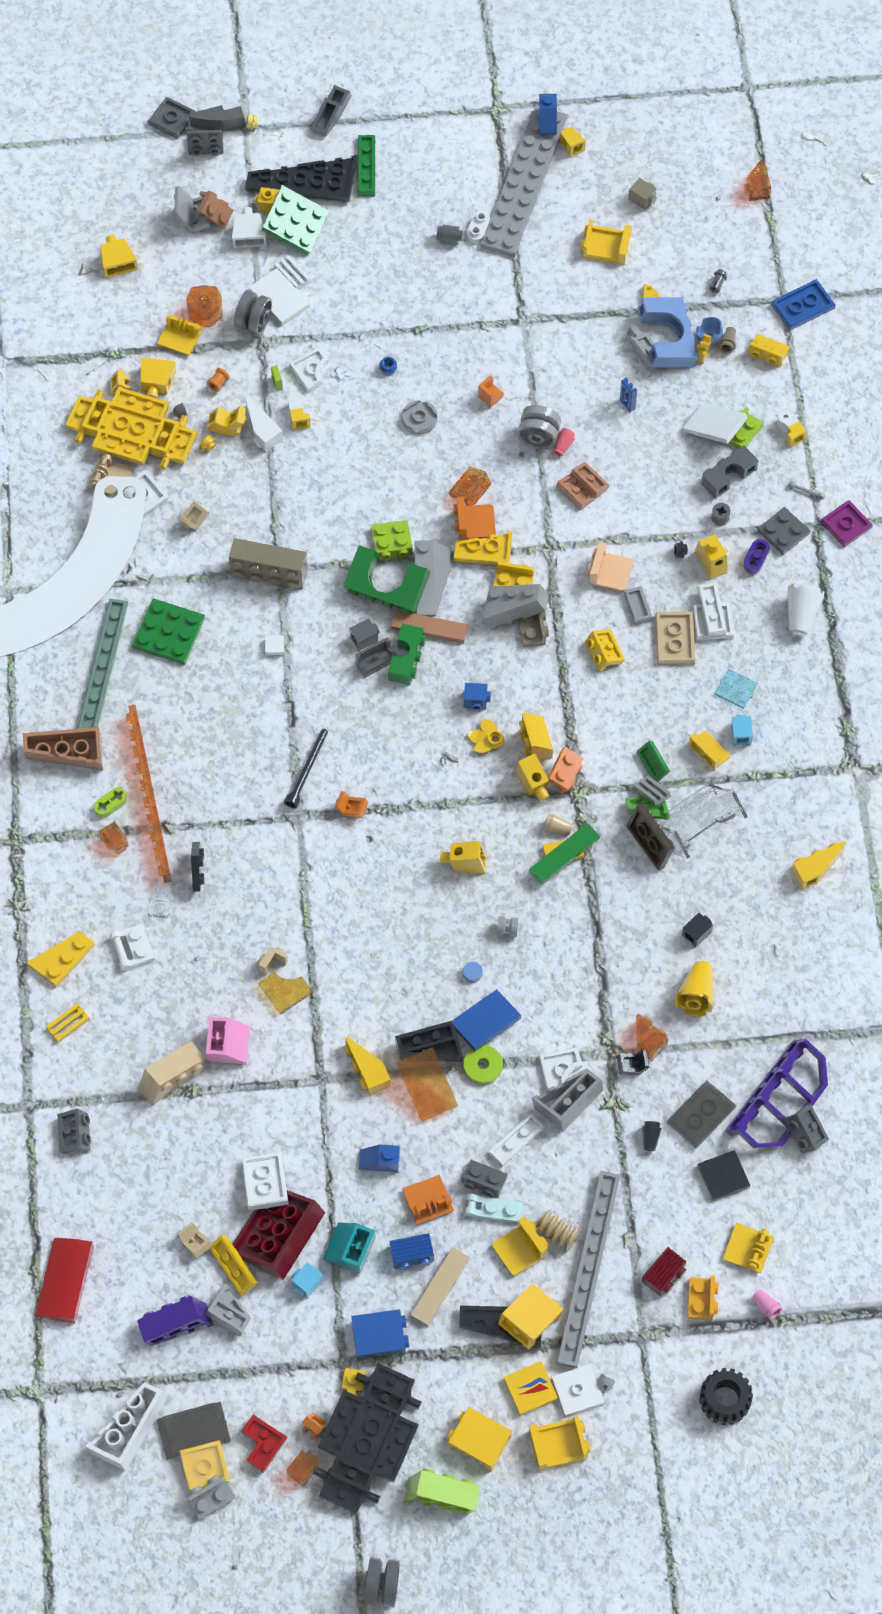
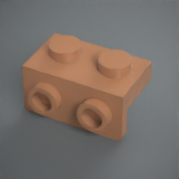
M209 190L207 192L200 191L199 195L203 197V200L197 211L219 228L225 229L234 210L228 206L229 203L218 199L216 193Z

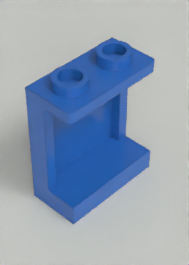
M400 1309L351 1316L357 1361H363L367 1356L396 1352L406 1354V1348L409 1347L408 1335L403 1333V1328H407L405 1315L401 1316Z

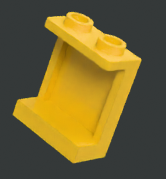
M590 219L589 225H585L584 228L586 239L581 242L580 250H583V258L625 265L632 225L625 224L624 230L595 226L593 225V220Z
M532 1283L502 1313L498 1324L526 1348L530 1349L535 1344L536 1339L554 1321L560 1318L563 1308L558 1302L549 1298L541 1288L536 1287Z
M468 1407L466 1412L462 1411L457 1419V1422H459L457 1428H452L447 1436V1440H449L448 1447L451 1449L454 1447L484 1464V1468L492 1472L512 1437V1430Z
M575 1415L573 1419L539 1427L538 1424L529 1426V1434L539 1471L587 1460L588 1453L591 1450L588 1440L584 1441L583 1433L586 1432L583 1420L579 1421L578 1415Z

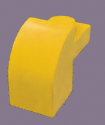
M239 406L232 412L217 407L209 413L206 429L219 435H239L241 426L246 420V408Z

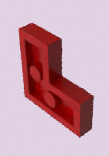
M254 1414L241 1431L243 1435L257 1443L247 1458V1462L264 1473L288 1439L287 1436Z

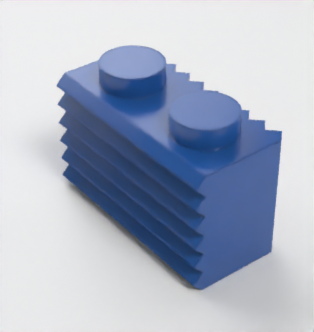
M429 1233L389 1241L394 1269L407 1270L413 1265L427 1266L434 1261Z

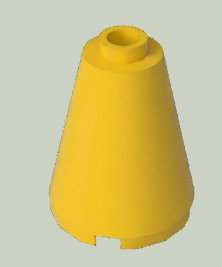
M707 961L694 963L675 995V1006L678 1009L679 1007L684 1009V1013L687 1015L703 1017L706 1016L707 1012H712L713 967Z

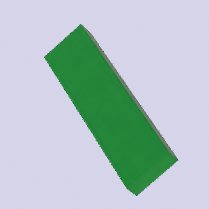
M358 135V196H375V135Z
M586 823L533 865L529 872L541 885L597 842L600 839V835Z

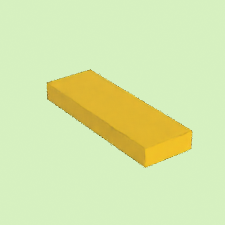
M222 1234L212 1243L213 1246L209 1249L239 1294L245 1296L258 1282L226 1234Z

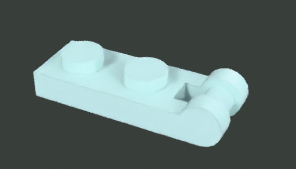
M467 1194L466 1201L468 1205L464 1211L465 1216L516 1224L521 1219L523 1202ZM476 1204L482 1205L481 1210L475 1209Z

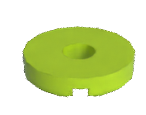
M488 1045L482 1046L477 1051L473 1049L468 1051L464 1058L466 1076L472 1082L478 1084L494 1082L503 1070V1059L500 1053ZM486 1061L489 1066L486 1069H481L478 1067V1063Z

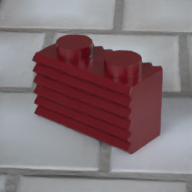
M667 1247L642 1276L641 1282L660 1297L663 1293L668 1294L674 1287L673 1281L676 1278L681 1279L686 1273L687 1261L670 1249V1247Z

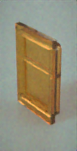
M433 1047L396 1063L422 1122L458 1106Z

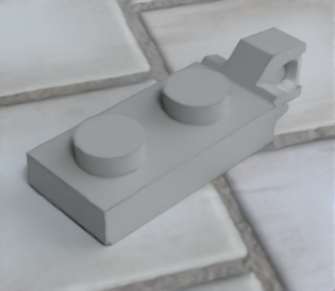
M634 324L626 332L629 340L650 370L654 369L652 368L648 353L654 342L647 333L641 332L636 324Z

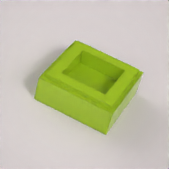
M272 366L271 378L277 391L283 390L278 366Z

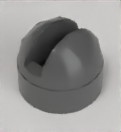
M183 403L177 404L174 407L173 413L175 417L180 419L181 415H184V417L185 415L188 416Z

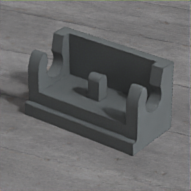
M388 637L355 654V664L364 678L389 666L392 656H396V651L391 648Z

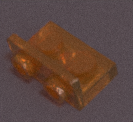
M469 466L448 493L455 499L457 497H464V502L467 506L475 505L491 486L492 482L486 471Z

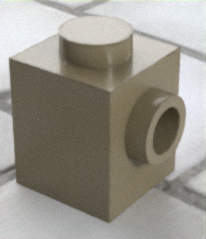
M639 177L629 189L628 200L646 210L649 205L655 203L657 188L652 183L646 182Z

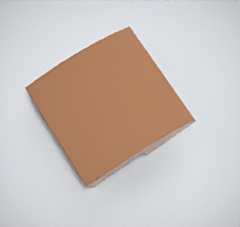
M584 462L573 468L571 474L559 480L556 486L581 510L601 496L610 485Z

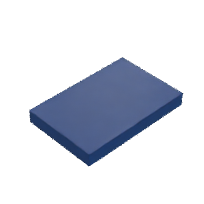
M817 279L771 301V306L790 331L835 309L836 306Z
M496 989L452 1021L458 1034L474 1051H477L522 1019V1017Z

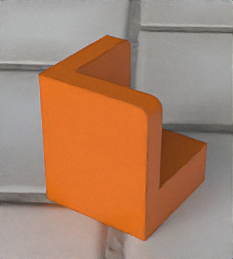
M491 375L478 385V397L489 407H493L504 397V393L493 385V377Z

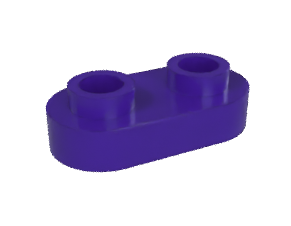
M757 539L752 543L743 564L744 569L748 573L755 574L761 570L769 554L770 546L767 541Z

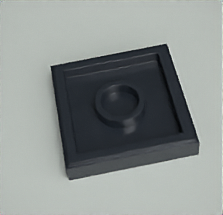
M735 1150L703 1161L697 1165L713 1201L743 1191L751 1186Z

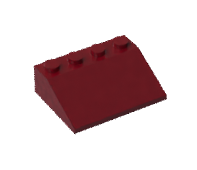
M288 1190L289 1205L254 1210L232 1244L242 1260L282 1280L287 1276L326 1213L315 1200Z

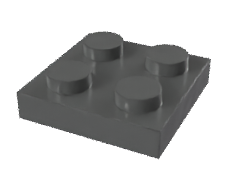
M785 506L758 527L757 531L782 555L786 554L810 534V530Z

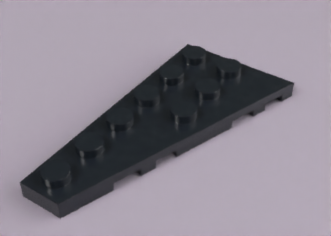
M357 155L347 159H342V157L335 158L334 161L328 162L320 160L301 163L289 168L282 166L281 169L276 170L262 169L249 171L245 189L260 192L261 187L280 190L283 185L303 197L350 202Z

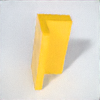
M703 731L699 735L695 732L689 737L688 745L713 770H716L730 758V754L707 731Z

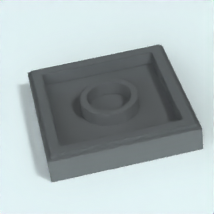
M165 97L148 120V125L178 139L190 123L189 113L196 111Z

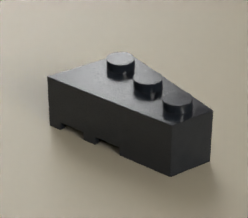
M452 1020L395 1036L394 1041L400 1060L463 1062L462 1051Z

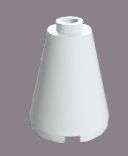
M794 584L788 586L789 632L792 633V636L803 638L804 635L808 634L824 598L825 592L820 593V588L806 584H800L799 587H794Z

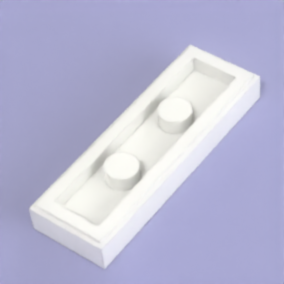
M717 583L698 585L708 637L726 635L727 630Z
M531 1113L492 1147L488 1154L502 1168L545 1129V1126Z

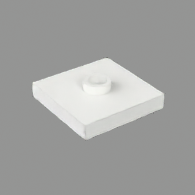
M591 1364L552 1376V1381L565 1417L604 1404Z

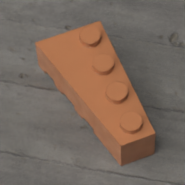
M99 727L23 733V748L26 759L103 770Z

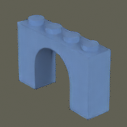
M643 297L637 307L641 323H664L670 326L678 336V341L653 343L648 352L652 368L693 367L696 360H698V350L695 348V337L691 332V321L688 319L687 306L684 304L683 297Z

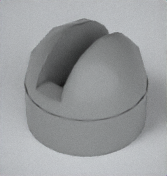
M600 1374L598 1387L602 1389L605 1385L604 1391L611 1390L615 1380Z

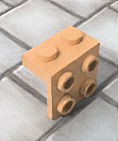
M599 542L598 548H594L592 553L594 562L589 564L587 574L590 575L589 584L624 592L627 589L634 561L631 558L606 553L607 543Z

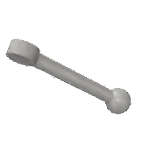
M794 481L788 484L790 488L802 490L817 496L820 500H823L825 497L823 493H817L796 485Z

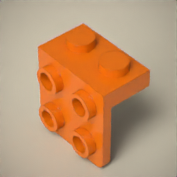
M457 497V504H453V511L458 519L455 520V532L459 531V540L482 539L496 534L493 505L465 506L464 497Z

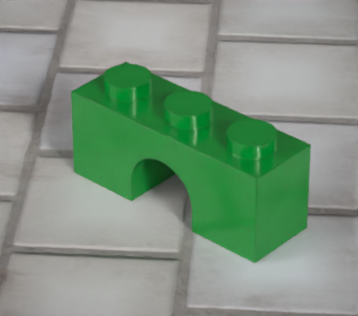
M402 623L397 646L400 649L406 650L408 654L403 657L392 656L388 670L389 681L410 685L411 680L416 678L417 668L415 666L417 662L420 663L422 656L420 649L421 646H425L427 637L424 635V628Z

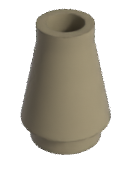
M727 327L718 343L719 349L723 353H732L736 348V329L734 327Z

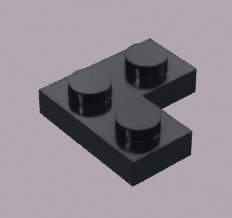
M192 842L193 892H201V885H205L204 873L200 871V867H204V848H200V842Z

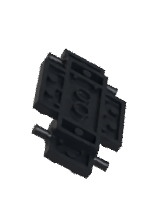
M377 1363L374 1372L369 1377L359 1372L357 1373L354 1380L365 1384V1392L362 1398L345 1390L342 1391L317 1447L336 1456L328 1471L317 1466L313 1471V1475L324 1479L319 1497L355 1514L358 1513L361 1504L366 1499L376 1504L379 1502L381 1496L370 1492V1484L374 1475L394 1483L419 1424L400 1416L407 1404L419 1409L422 1401L411 1397V1389L415 1379L380 1363Z

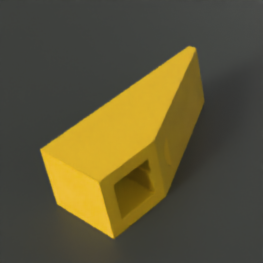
M845 841L840 843L834 842L824 850L818 849L810 856L805 858L802 856L794 861L791 871L802 890L821 881L844 852Z
M345 1037L346 1045L343 1047L346 1055H351L353 1062H351L354 1072H359L361 1077L359 1082L363 1091L367 1090L370 1096L391 1087V1079L383 1062L351 1038Z

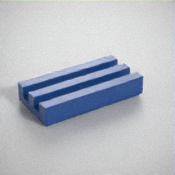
M626 377L621 380L620 402L628 411L632 412L636 409L637 389L633 388L631 382L628 384Z

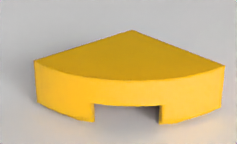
M644 284L643 297H660L659 293L651 285Z

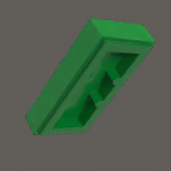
M649 740L636 751L648 774L655 781L659 782L670 772L653 741Z

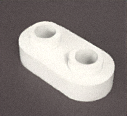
M478 211L473 215L467 230V238L471 243L478 244L483 241L490 223V215L487 212Z

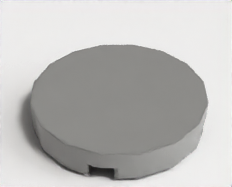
M416 400L410 402L403 409L402 423L411 433H428L435 428L438 422L437 410L429 402Z

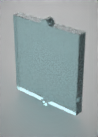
M728 669L724 678L720 680V685L714 695L744 709L749 699L753 698V692L758 683Z

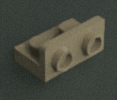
M545 612L525 619L523 617L519 618L523 647L546 645V637H549L548 626H544V621H546Z

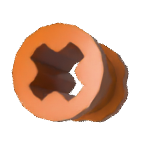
M217 368L214 376L206 382L212 390L219 392L222 384L228 381L230 376L224 369Z

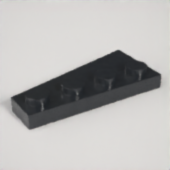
M460 1305L459 1328L522 1344L498 1324L502 1313L508 1307ZM541 1335L536 1339L535 1344L532 1346L533 1348L541 1349Z

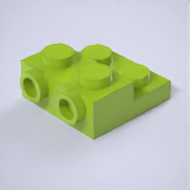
M408 520L371 525L374 549L379 553L378 560H389L390 558L397 557L406 558L413 555Z

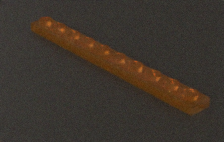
M129 705V713H126L127 723L132 724L133 728L129 732L131 741L136 743V746L133 747L134 757H139L140 763H136L138 775L142 774L143 780H139L141 791H145L147 796L143 797L145 808H149L150 814H146L148 825L153 826V831H150L152 843L156 842L157 848L153 850L155 860H160V865L157 866L159 877H163L164 883L172 882L138 714L136 705Z

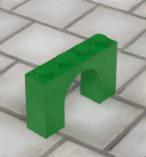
M358 545L343 586L348 590L347 593L357 597L358 594L364 595V599L374 603L375 600L381 601V605L391 609L392 606L398 607V611L408 615L409 612L416 613L431 571L410 563L402 584L396 590L387 593L377 591L372 582V574L379 553L373 549Z

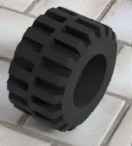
M722 1368L720 1372L717 1369L713 1371L712 1375L709 1374L703 1382L699 1402L702 1404V1411L706 1412V1417L708 1419L712 1417L714 1423L721 1421V1425H726L727 1422H730V1425L735 1424L736 1420L739 1422L743 1419V1416L747 1415L753 1399L752 1386L748 1384L749 1380L747 1377H742L743 1373L740 1371L737 1374L734 1373L735 1369L732 1368L730 1371ZM722 1387L730 1388L737 1394L738 1402L731 1406L721 1405L716 1401L714 1392Z

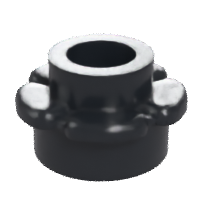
M680 540V542L674 543L675 557L683 559L684 555L688 553L687 544H683V541Z

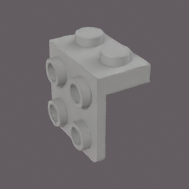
M180 186L175 187L174 216L192 233L211 228V221L197 211L203 197L192 199Z

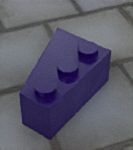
M190 1295L180 1298L177 1303L163 1305L161 1310L156 1312H147L142 1318L137 1320L144 1343L151 1346L175 1339L177 1334L187 1330L189 1334L195 1332L194 1328L205 1324L207 1327L214 1326L212 1319L205 1315L208 1311L207 1303Z

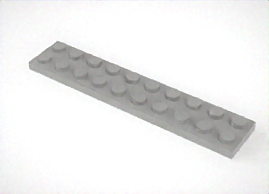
M539 106L534 107L483 238L481 248L513 257L516 256L558 146L560 132L564 130L568 114L557 112V135H539Z

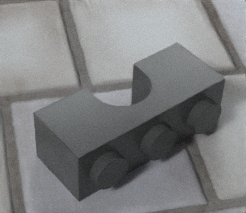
M745 445L740 449L737 448L729 457L721 459L712 469L708 468L704 471L701 485L716 499L730 488L731 480L727 477V474L736 473L742 479H745L757 470L759 460Z

